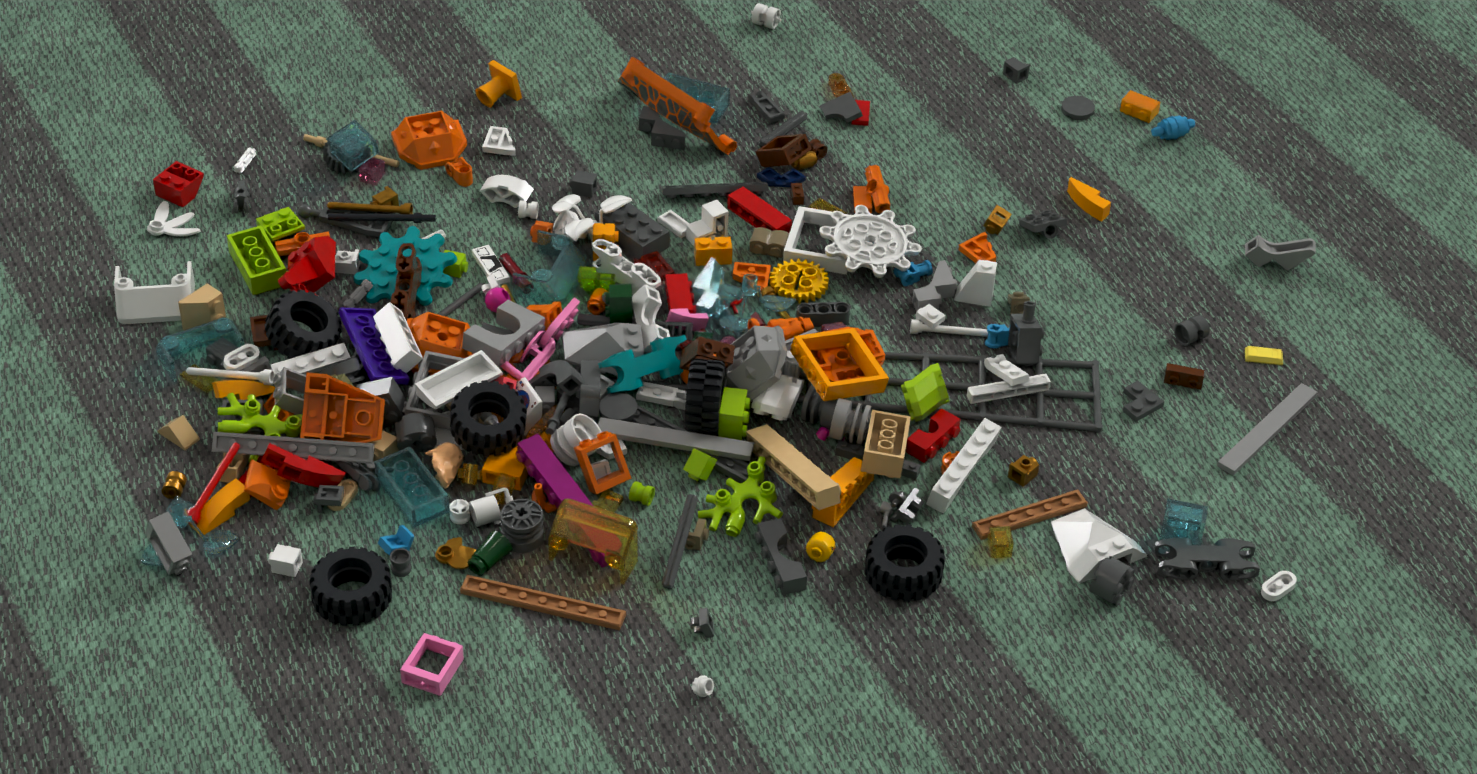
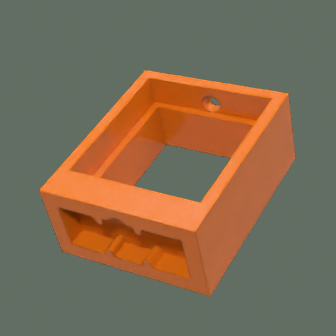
M604 431L597 434V438L583 440L579 442V446L574 447L590 492L599 494L632 479L616 434ZM610 443L619 470L596 480L587 453Z

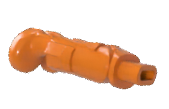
M803 317L772 319L768 321L766 326H780L783 329L785 341L814 329L811 319H803ZM756 318L748 320V330L755 325L760 326Z

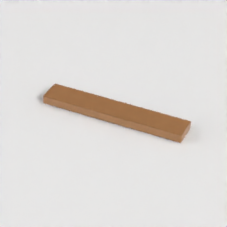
M1077 489L972 522V528L979 538L983 540L1085 508L1088 502Z

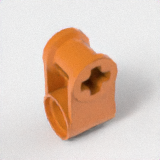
M459 157L458 160L453 162H445L447 174L458 185L463 187L472 185V167L463 157Z

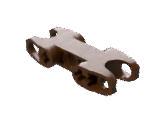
M403 243L398 250L396 258V269L398 271L396 286L390 302L403 312L406 321L408 318L416 317L414 310L416 293L420 287L422 264L420 259L416 257V249L412 243ZM406 249L412 250L409 257L403 256L402 253Z

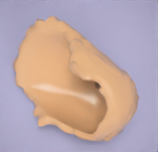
M450 442L442 443L436 448L425 452L426 455L433 456L432 464L437 472L435 479L440 482L441 487H444V489H447L455 479L457 470L462 464L464 457L459 446Z

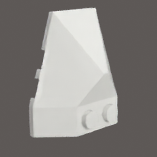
M1085 508L1051 521L1055 537L1061 547L1062 556H1064L1067 570L1079 584L1095 578L1096 570L1106 557L1112 556L1115 559L1125 557L1129 563L1147 557V554L1136 541Z

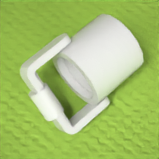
M500 488L485 493L486 497L469 502L471 516L477 527L494 522V524L501 523L500 509L493 494L503 491L507 504L513 501V497L510 496L507 488Z

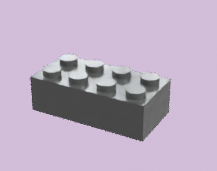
M627 203L611 213H603V224L612 223L615 225V231H619V240L615 243L642 263L669 248L670 231L631 203ZM600 210L595 212V220L599 222Z

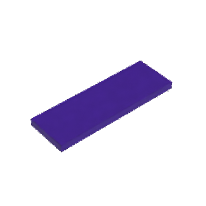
M341 307L338 312L370 381L393 377L397 384L408 385L410 379L407 373L393 367L391 364L392 359L385 350L386 345L380 339L381 334L376 329V322L373 318L377 313L376 310Z

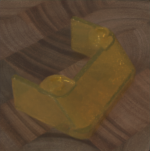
M567 498L561 502L548 538L549 560L553 561L559 550H565L570 542L604 553L607 564L611 568L620 570V583L625 584L638 562V527L636 522L631 518Z

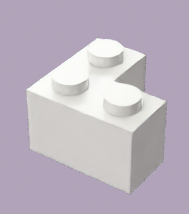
M718 200L702 205L701 220L686 225V239L694 246L695 238L706 237L714 240V237H728L729 211Z

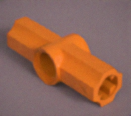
M869 165L865 168V176L868 182L866 191L871 194L875 210L880 214L885 210H890L889 187L884 184L880 167Z
M329 231L312 235L300 232L294 238L275 241V250L279 257L287 256L314 237H330Z

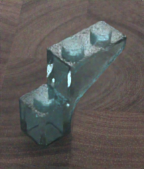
M710 258L691 287L700 295V299L696 303L697 308L702 313H707L708 317L720 320L729 307V304L720 295L725 270L714 258Z

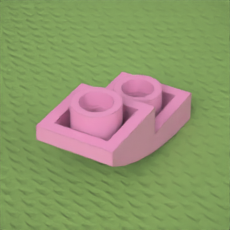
M688 308L670 309L666 322L693 323V331H705L709 317L707 313L690 314Z

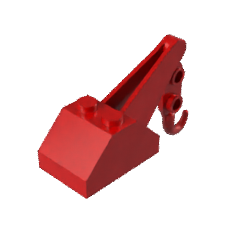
M329 236L314 237L309 242H305L298 250L291 252L288 256V271L278 279L279 285L285 290L291 289L290 291L296 290V292L298 290H305L307 293L309 291L315 293L334 279L336 242Z

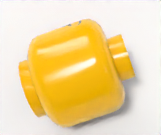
M826 532L815 533L806 545L807 555L816 562L828 560L835 550V541Z

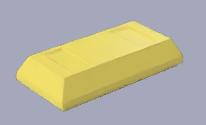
M1247 346L1245 347V361L1283 365V353L1281 349Z

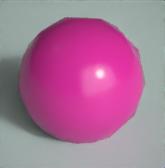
M500 287L490 289L485 296L486 307L497 313L498 306L507 300L511 301L508 292Z

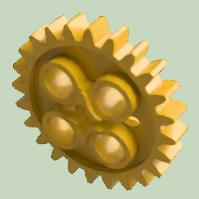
M798 258L797 262L790 259V263L784 260L783 265L778 263L777 267H773V272H770L769 284H771L770 286L775 290L776 294L778 293V298L784 296V301L791 299V303H793L795 300H798V303L801 304L802 300L808 303V299L815 301V297L821 298V294L825 295V291L828 290L829 277L828 273L825 272V268H820V264L814 265V261L807 263V259L801 262Z

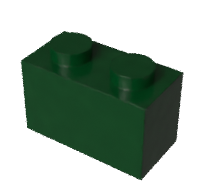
M631 284L609 285V292L605 293V303L609 304V306H605L606 317L610 319V324H632Z

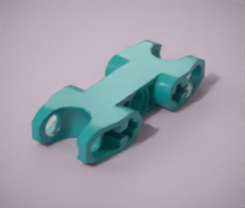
M686 336L667 337L650 342L652 352L637 357L634 356L633 350L629 349L613 354L598 363L599 368L613 367L618 373L616 383L606 388L607 394L618 391H630L644 385L641 377L659 371L661 379L682 373L684 369L679 368L680 360L675 355V349L677 345L687 340Z

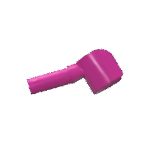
M821 427L816 435L819 439L825 441L830 431L825 427Z

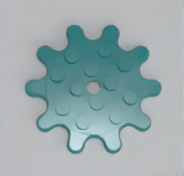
M410 226L406 234L401 238H393L388 232L381 233L379 237L381 246L377 250L364 249L359 253V260L366 263L368 267L354 275V283L360 285L365 279L371 282L373 287L366 295L368 303H377L383 298L391 300V296L395 292L398 272L396 269L398 250L403 243H412L416 249V257L420 259L422 264L421 283L417 289L416 300L423 306L430 305L433 301L430 291L434 287L448 288L453 284L452 278L444 274L443 270L445 267L456 263L457 256L453 252H439V248L445 242L444 237L441 234H434L428 239H421L419 237L420 231L415 226ZM404 250L403 256H411L412 250Z

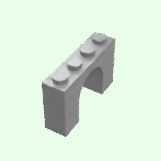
M507 300L497 307L496 323L514 333L499 335L474 324L463 332L462 348L473 354L482 350L500 367L527 346L539 331H545V317Z

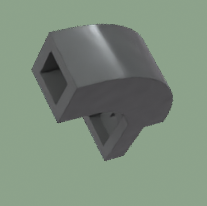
M564 360L547 363L539 368V374L528 381L534 390L535 386H554V388L559 386L569 396L580 390L581 384H584L582 375Z

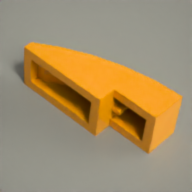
M1072 177L1069 178L1067 192L1070 197L1086 213L1102 222L1109 215L1111 202L1100 197V191Z
M249 380L212 382L216 398L227 397L229 393H234L237 400H247V396L250 394L258 397L273 393L275 390L274 386Z
M236 478L225 485L204 505L201 510V520L197 526H190L203 536L235 515L234 510L250 500V494L244 491L245 485Z

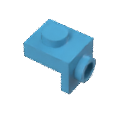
M400 525L396 535L380 537L378 545L388 555L393 550L399 548L409 551L414 535L404 525Z

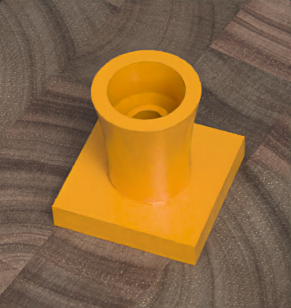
M494 60L489 62L492 80L475 90L480 102L491 108L504 93L516 101L520 100L522 96L517 74Z

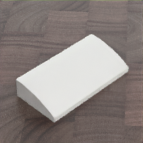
M480 350L415 383L416 394L427 405L438 409L453 401L455 395L461 392V389L465 386L470 387L471 383H481L483 380L490 382L502 376L503 372Z

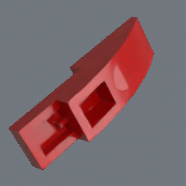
M269 443L261 459L262 462L279 469L278 476L314 487H319V485L337 486L341 483L346 473L310 455L305 460Z

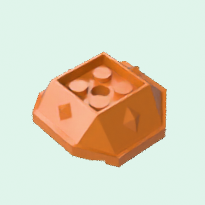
M443 111L405 117L397 129L391 132L399 158L415 165L420 170L444 166L445 162L458 160V157L467 146V139L459 121L452 119Z
M431 312L407 319L408 326L422 357H424L425 351L461 358L473 355V353L462 348L463 332L470 328L468 323ZM418 364L411 369L412 373L419 371ZM430 368L428 374L433 375L441 370Z
M844 327V328L833 329V330H828V331L851 329V328H854V327ZM855 328L882 367L886 355L874 331L869 329L864 331ZM845 346L810 350L830 382L866 377Z

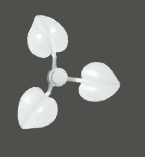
M575 194L561 198L552 206V209L556 213H563L572 207L575 208L581 220H574L565 226L566 234L572 240L577 241L587 231L593 242V224L603 223V213H611L631 202L632 199L616 195L603 201L600 204L602 209L599 211V222L583 216L576 205L581 201V198Z

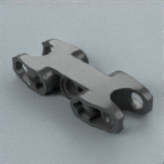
M1174 537L1159 540L1154 544V554L1170 558V560L1158 563L1157 573L1162 577L1192 580L1197 577L1198 572L1207 571L1219 572L1223 580H1242L1258 577L1260 572L1258 564L1243 559L1254 556L1256 547L1255 544L1249 541L1224 538L1218 540L1215 546L1193 545L1192 540L1189 538ZM1162 546H1168L1170 549H1159V548L1162 547ZM1243 548H1250L1248 551H1240ZM1166 567L1172 568L1168 571L1163 570ZM1247 569H1254L1252 572L1243 571Z

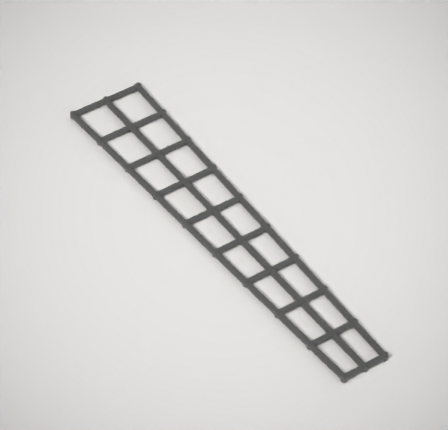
M680 343L675 350H683L690 343ZM884 352L886 355L885 359L922 361V371L929 367L930 361L979 364V384L945 382L946 389L967 391L968 387L986 384L984 360L989 357L985 355L965 356L929 354L928 352L923 354ZM1005 357L1013 365L1035 366V375L1043 374V367L1092 369L1093 392L1049 389L1047 391L1025 394L1036 396V418L987 414L986 401L979 403V413L946 410L960 419L983 421L986 418L991 422L1100 433L1102 432L1103 425L1099 361L1053 360L1039 357V363H1016L1014 358ZM801 371L798 379H807L808 391L812 383L808 380L806 374ZM642 376L643 382L687 391V384L643 380ZM607 377L608 379L616 383V377ZM889 378L887 385L901 386L905 381L912 379ZM871 394L864 395L863 401L850 400L852 401V408H856L858 403H862V409L864 410L866 405L872 406L871 410L909 414L905 405L871 402ZM799 395L796 403H803L805 396ZM1043 396L1093 400L1094 424L1044 419ZM936 409V410H935L934 412H932L929 416H933V415H934L935 413H937L940 409Z

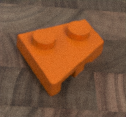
M986 232L959 244L958 250L975 264L978 260L996 262V254L992 250L991 243L987 240Z
M735 262L733 279L745 285L751 282L752 285L750 287L762 291L769 284L771 265Z

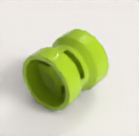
M635 481L629 492V500L634 502L641 501L643 505L649 506L655 495V487L650 485L643 486L642 483Z

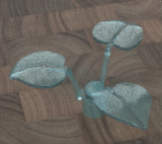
M745 274L743 276L741 288L726 284L721 280H718L715 287V296L722 301L732 302L735 299L743 298L739 317L725 315L719 321L721 327L734 332L748 330V319L742 318L747 296H754V293L757 292L760 302L764 303V308L776 312L789 309L795 303L796 298L765 295L762 297L760 286H757L758 277L754 274Z
M179 496L172 500L166 512L170 513L177 527H185L190 522L201 539L205 541L203 548L208 553H222L230 549L239 540L236 534L227 530H214L209 533L208 537L204 536L192 520V516H189L187 512L195 504L185 501ZM150 544L144 550L140 562L150 566L162 565Z

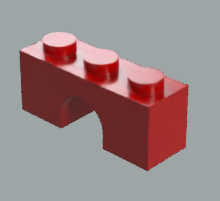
M941 408L930 418V433L917 429L907 438L905 452L923 463L929 458H934L940 448H945L951 438L958 436L960 432V418Z

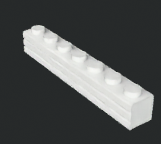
M1047 374L1030 376L1028 382L1014 386L1006 381L968 387L967 398L970 404L1047 391L1050 388L1051 381Z

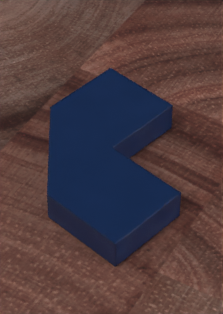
M771 167L757 173V178L762 182H767L768 186L791 187V183H802L806 180V176L795 168L782 175Z

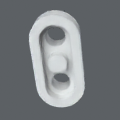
M245 344L226 354L223 363L226 370L240 371L257 362L260 353L258 347L253 344Z
M1289 571L1278 572L1263 583L1261 589L1262 597L1268 601L1281 599L1295 588L1296 576Z

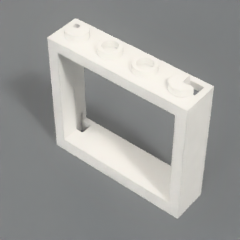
M799 206L784 248L783 261L785 260L790 263V259H792L794 262H797L799 258L803 262L807 259V263L814 261V265L820 264V268H825V271L847 275L845 258L839 256L828 257L822 253L795 249L804 223L829 227L836 226L831 218L832 212Z

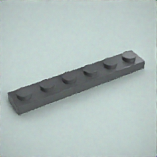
M743 182L662 186V194L666 195V198H676L677 195L681 194L684 197H694V194L711 196V193L726 196L729 195V192H734L741 187L753 191L754 194H764V191H768V183Z

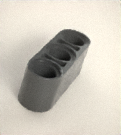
M845 302L801 303L797 306L796 317L810 318L814 327L845 326L849 323L850 306Z

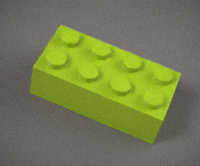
M262 225L227 235L229 253L252 295L281 287L278 279L286 272V267Z

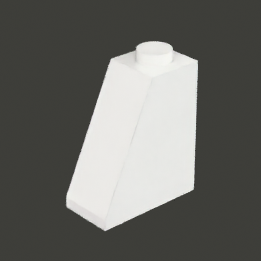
M978 260L957 286L954 301L990 307L997 262Z

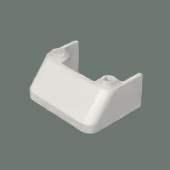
M191 261L187 262V274H177L172 278L171 284L134 287L133 281L130 278L121 277L120 267L115 266L114 290L118 322L122 324L180 321L181 316L178 302L195 291Z

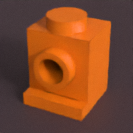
M536 220L530 230L532 242L541 244L550 242L554 223Z

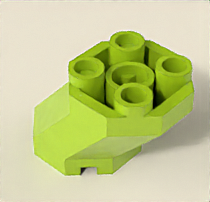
M938 363L930 365L912 380L905 381L901 385L911 421H921L941 405L950 403Z

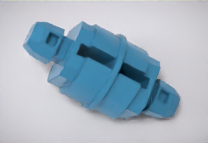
M1180 115L1170 116L1157 123V127L1152 128L1151 133L1152 136H1159L1161 139H1178L1189 133L1190 129L1195 126V120L1187 119L1185 116L1182 117Z

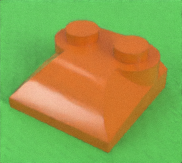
M252 460L249 464L244 491L274 510H278L288 497L291 480L278 476L279 469L276 468L274 470Z

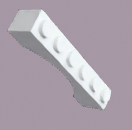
M984 418L932 488L926 505L944 514L973 468L995 444L1002 427Z

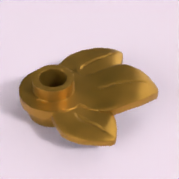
M457 537L449 539L446 544L439 546L435 557L438 562L448 564L452 568L466 569L469 567L467 562L476 549L462 546V538Z

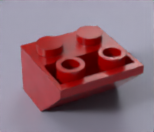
M175 161L153 179L155 195L184 207L196 197L204 173Z

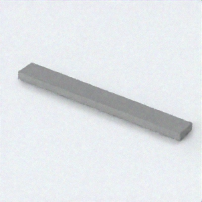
M1301 383L1218 461L1217 467L1234 476L1315 399L1318 392Z
M600 417L598 423L602 432L608 431L616 434L617 439L686 451H693L695 448L706 454L750 461L754 448V442Z
M213 432L212 452L227 453L233 443H239L240 448L236 454L263 456L269 443L303 459H307L310 455L318 460L373 464L375 444Z

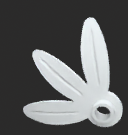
M163 201L159 205L154 220L150 221L147 226V231L154 236L161 234L189 236L201 231L198 228H177L194 217L195 214L192 212L166 222L169 215V203L167 201Z

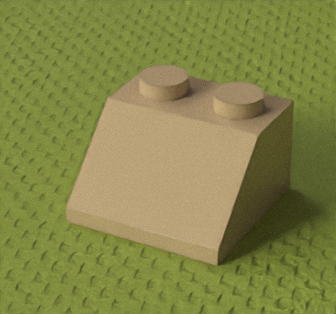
M208 283L178 302L182 327L185 331L213 330L227 321L223 294Z

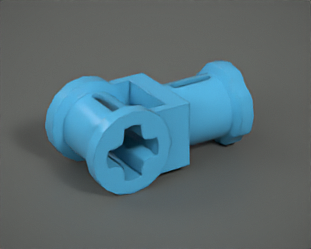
M928 260L917 265L910 262L911 265L907 271H901L897 268L893 271L894 275L901 279V283L905 287L920 281L921 276H929L933 273L931 263Z
M990 324L987 326L988 337L985 340L987 347L999 348L1008 345L1009 328L1005 324Z

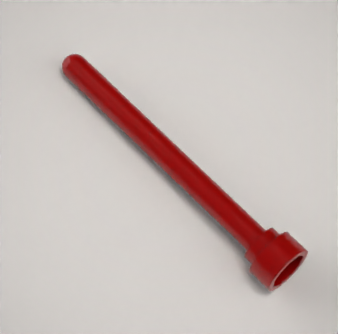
M239 443L232 444L195 506L185 512L183 520L188 524L197 526L201 520V510L240 448Z

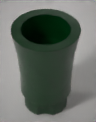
M491 531L486 540L468 560L469 569L473 573L482 576L499 560L512 552V545L503 534L498 531Z

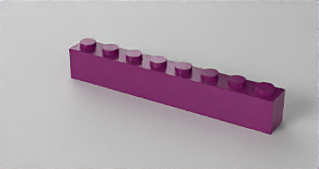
M536 434L518 442L516 452L518 461L525 465L529 476L534 477L537 483L542 484L543 491L546 493L549 502L556 506L560 517L568 522L570 530L580 538L582 546L590 551L592 559L598 562L602 568L622 559L625 546L540 435Z

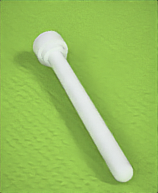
M911 319L910 334L918 335V333L926 331L988 337L987 329L938 325L931 329L926 324H923V322Z
M193 367L186 369L188 375L259 380L264 385H273L275 371L270 369H264L260 373Z

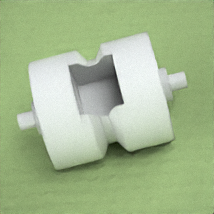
M757 3L754 10L751 11L753 24L760 26L764 24L767 28L775 29L778 23L781 22V11L778 8H768L767 5Z

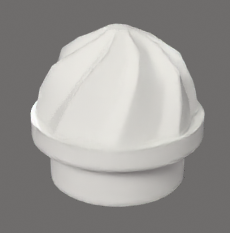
M701 675L694 679L691 687L694 694L706 697L712 694L714 683L711 678Z

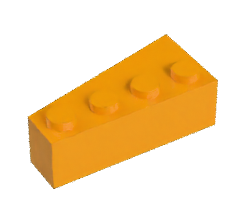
M853 457L830 477L840 485L841 503L821 510L812 505L814 519L834 527L874 480V474L861 471L862 460Z

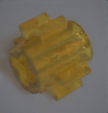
M463 463V468H458V478H462V484L477 485V480L482 478V470H478V464Z

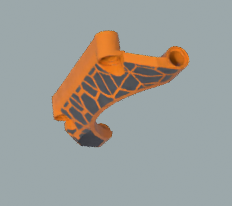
M631 57L618 80L619 84L627 88L643 103L668 120L715 146L727 155L736 150V141L725 134L717 137L709 127L711 125L709 120L715 111L714 108L697 101L645 67L643 62Z

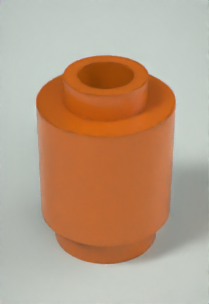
M596 288L587 302V309L590 313L599 315L605 310L607 305L602 299V294L608 292L606 289Z

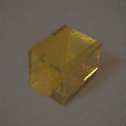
M1010 526L989 527L987 541L991 558L1012 557L1014 543Z

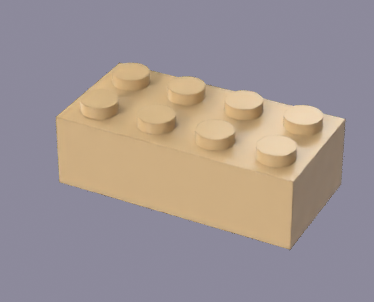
M872 410L861 467L862 472L884 475L889 478L901 477L910 416Z

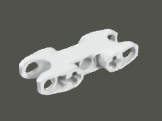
M597 239L592 242V249L599 257L596 261L592 262L593 270L610 283L631 284L633 295L644 284L654 289L661 286L660 277L650 267L643 263L633 264L622 256V249L616 244L604 239ZM604 245L606 249H601L597 246Z

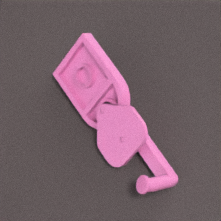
M574 297L552 322L546 332L543 330L539 331L530 341L520 362L523 363L530 354L535 358L523 372L513 367L509 361L503 363L500 368H503L518 381L524 377L528 381L539 372V368L544 366L554 354L555 339L558 341L564 332L563 330L565 328L568 329L574 322L573 318L579 312L577 307L580 301Z

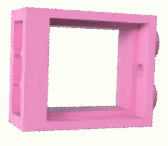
M424 633L400 669L401 682L441 696L464 659L463 646L456 642H450ZM426 650L449 657L439 675L416 668Z

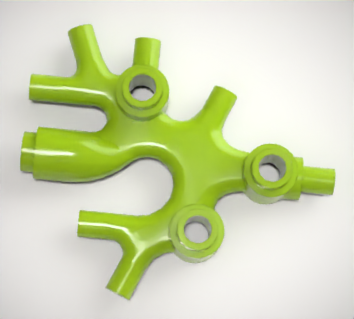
M229 393L227 399L231 406L217 408L218 415H239L242 417L240 421L222 420V422H218V432L243 434L253 427H260L264 430V435L281 437L280 434L285 433L288 437L294 438L301 433L302 421L300 418L292 415L285 422L280 421L277 417L281 408L277 405L273 406L268 415H260V403L253 394L247 396L248 401L243 406L238 402L234 393ZM250 455L248 461H257L259 455Z
M760 456L757 461H753L747 466L748 478L743 483H738L732 478L726 480V485L734 490L733 495L726 489L718 490L715 496L707 494L706 502L715 504V507L709 510L698 511V518H712L709 530L716 531L723 514L729 512L731 515L725 526L726 534L733 537L739 535L745 522V512L742 503L749 498H753L759 503L753 523L757 525L761 523L763 516L767 513H770L777 519L782 517L783 512L772 505L777 499L775 485L770 481L763 482L765 479V457Z

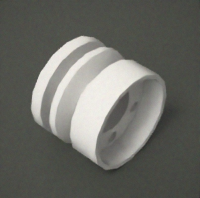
M581 413L575 414L551 435V447L562 462L570 466H578L580 464L574 447L579 446V442L583 440L597 438V434L602 431L592 418ZM601 447L588 452L587 456L589 457V455H592Z

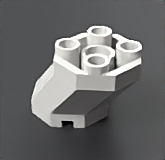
M781 374L779 381L753 399L751 408H754L753 413L760 415H769L770 413L772 414L771 418L782 421L791 418L794 406L802 391L804 380Z

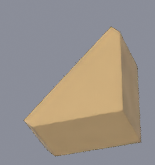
M184 415L170 421L158 430L159 434L184 450L200 440Z

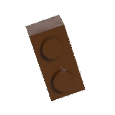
M791 183L790 191L793 205H803L804 193L802 183Z

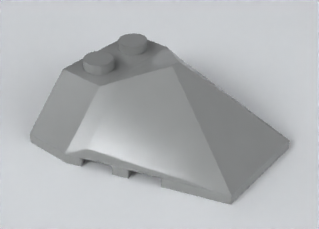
M612 323L562 333L564 361L581 367V360H598L602 362L613 354L629 349L633 350L635 357L644 354L641 324ZM613 367L600 368L601 374L605 375L607 372L617 375L618 379V373Z

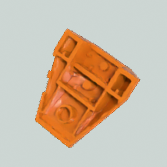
M307 372L300 438L360 443L381 440L385 399L328 374Z

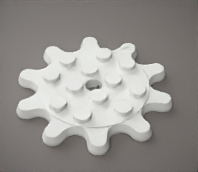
M857 205L855 207V214L852 216L845 215L840 211H833L831 218L836 226H822L819 229L822 238L833 242L825 247L826 255L828 257L840 256L845 258V266L848 272H855L860 267H866L871 269L876 277L882 278L887 272L886 267L889 266L901 271H907L911 263L904 256H916L922 250L919 244L912 243L907 239L915 233V227L912 225L900 226L893 222L895 213L891 210H885L880 215H873L866 206Z

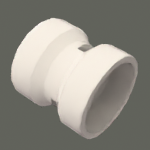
M520 200L518 217L537 219L538 202L532 201L527 203Z

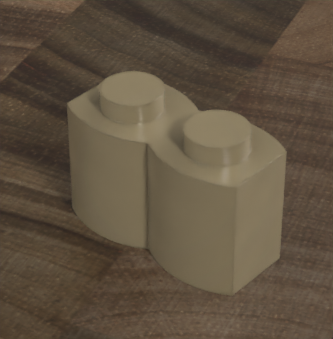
M762 227L754 228L750 240V252L781 258L784 254L789 233L782 230L771 231Z

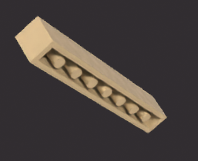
M766 424L746 431L747 441L754 442L753 453L758 457H765V464L815 508L821 510L841 503L840 485L813 464L810 459H807L802 452L794 448L784 437L780 436L776 430H773Z

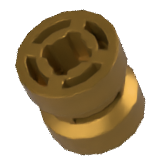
M177 471L168 473L166 483H164L161 490L162 494L169 499H179L187 482L185 475Z

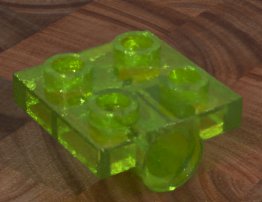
M580 266L577 279L583 290L593 291L594 288H604L609 292V285L617 284L615 274L597 273V267Z

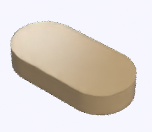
M343 480L337 485L344 486L341 506H327L330 510L340 511L344 509L356 496L358 484L354 480Z

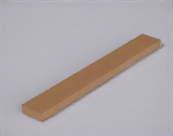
M472 575L466 576L460 588V594L615 630L621 629L626 617V611Z

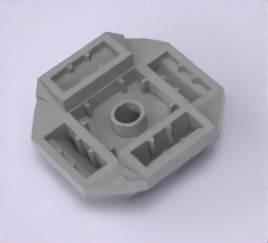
M755 325L730 344L735 346L733 364L725 369L724 387L747 389V398H751V402L780 380L782 373L780 370L785 363L787 355L783 329L778 325L775 327Z

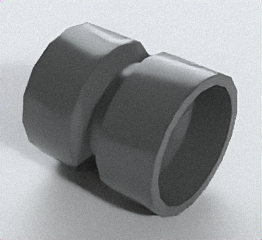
M1202 315L1193 316L1188 320L1177 323L1174 327L1175 337L1183 346L1201 340L1210 333L1209 324Z

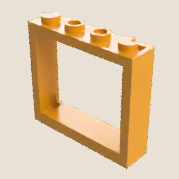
M855 328L794 336L790 351L823 401L884 393L889 377ZM845 346L866 377L830 382L810 350Z

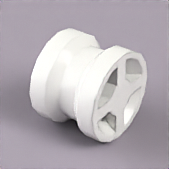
M457 499L449 505L450 519L453 523L464 524L469 521L470 505L466 500Z

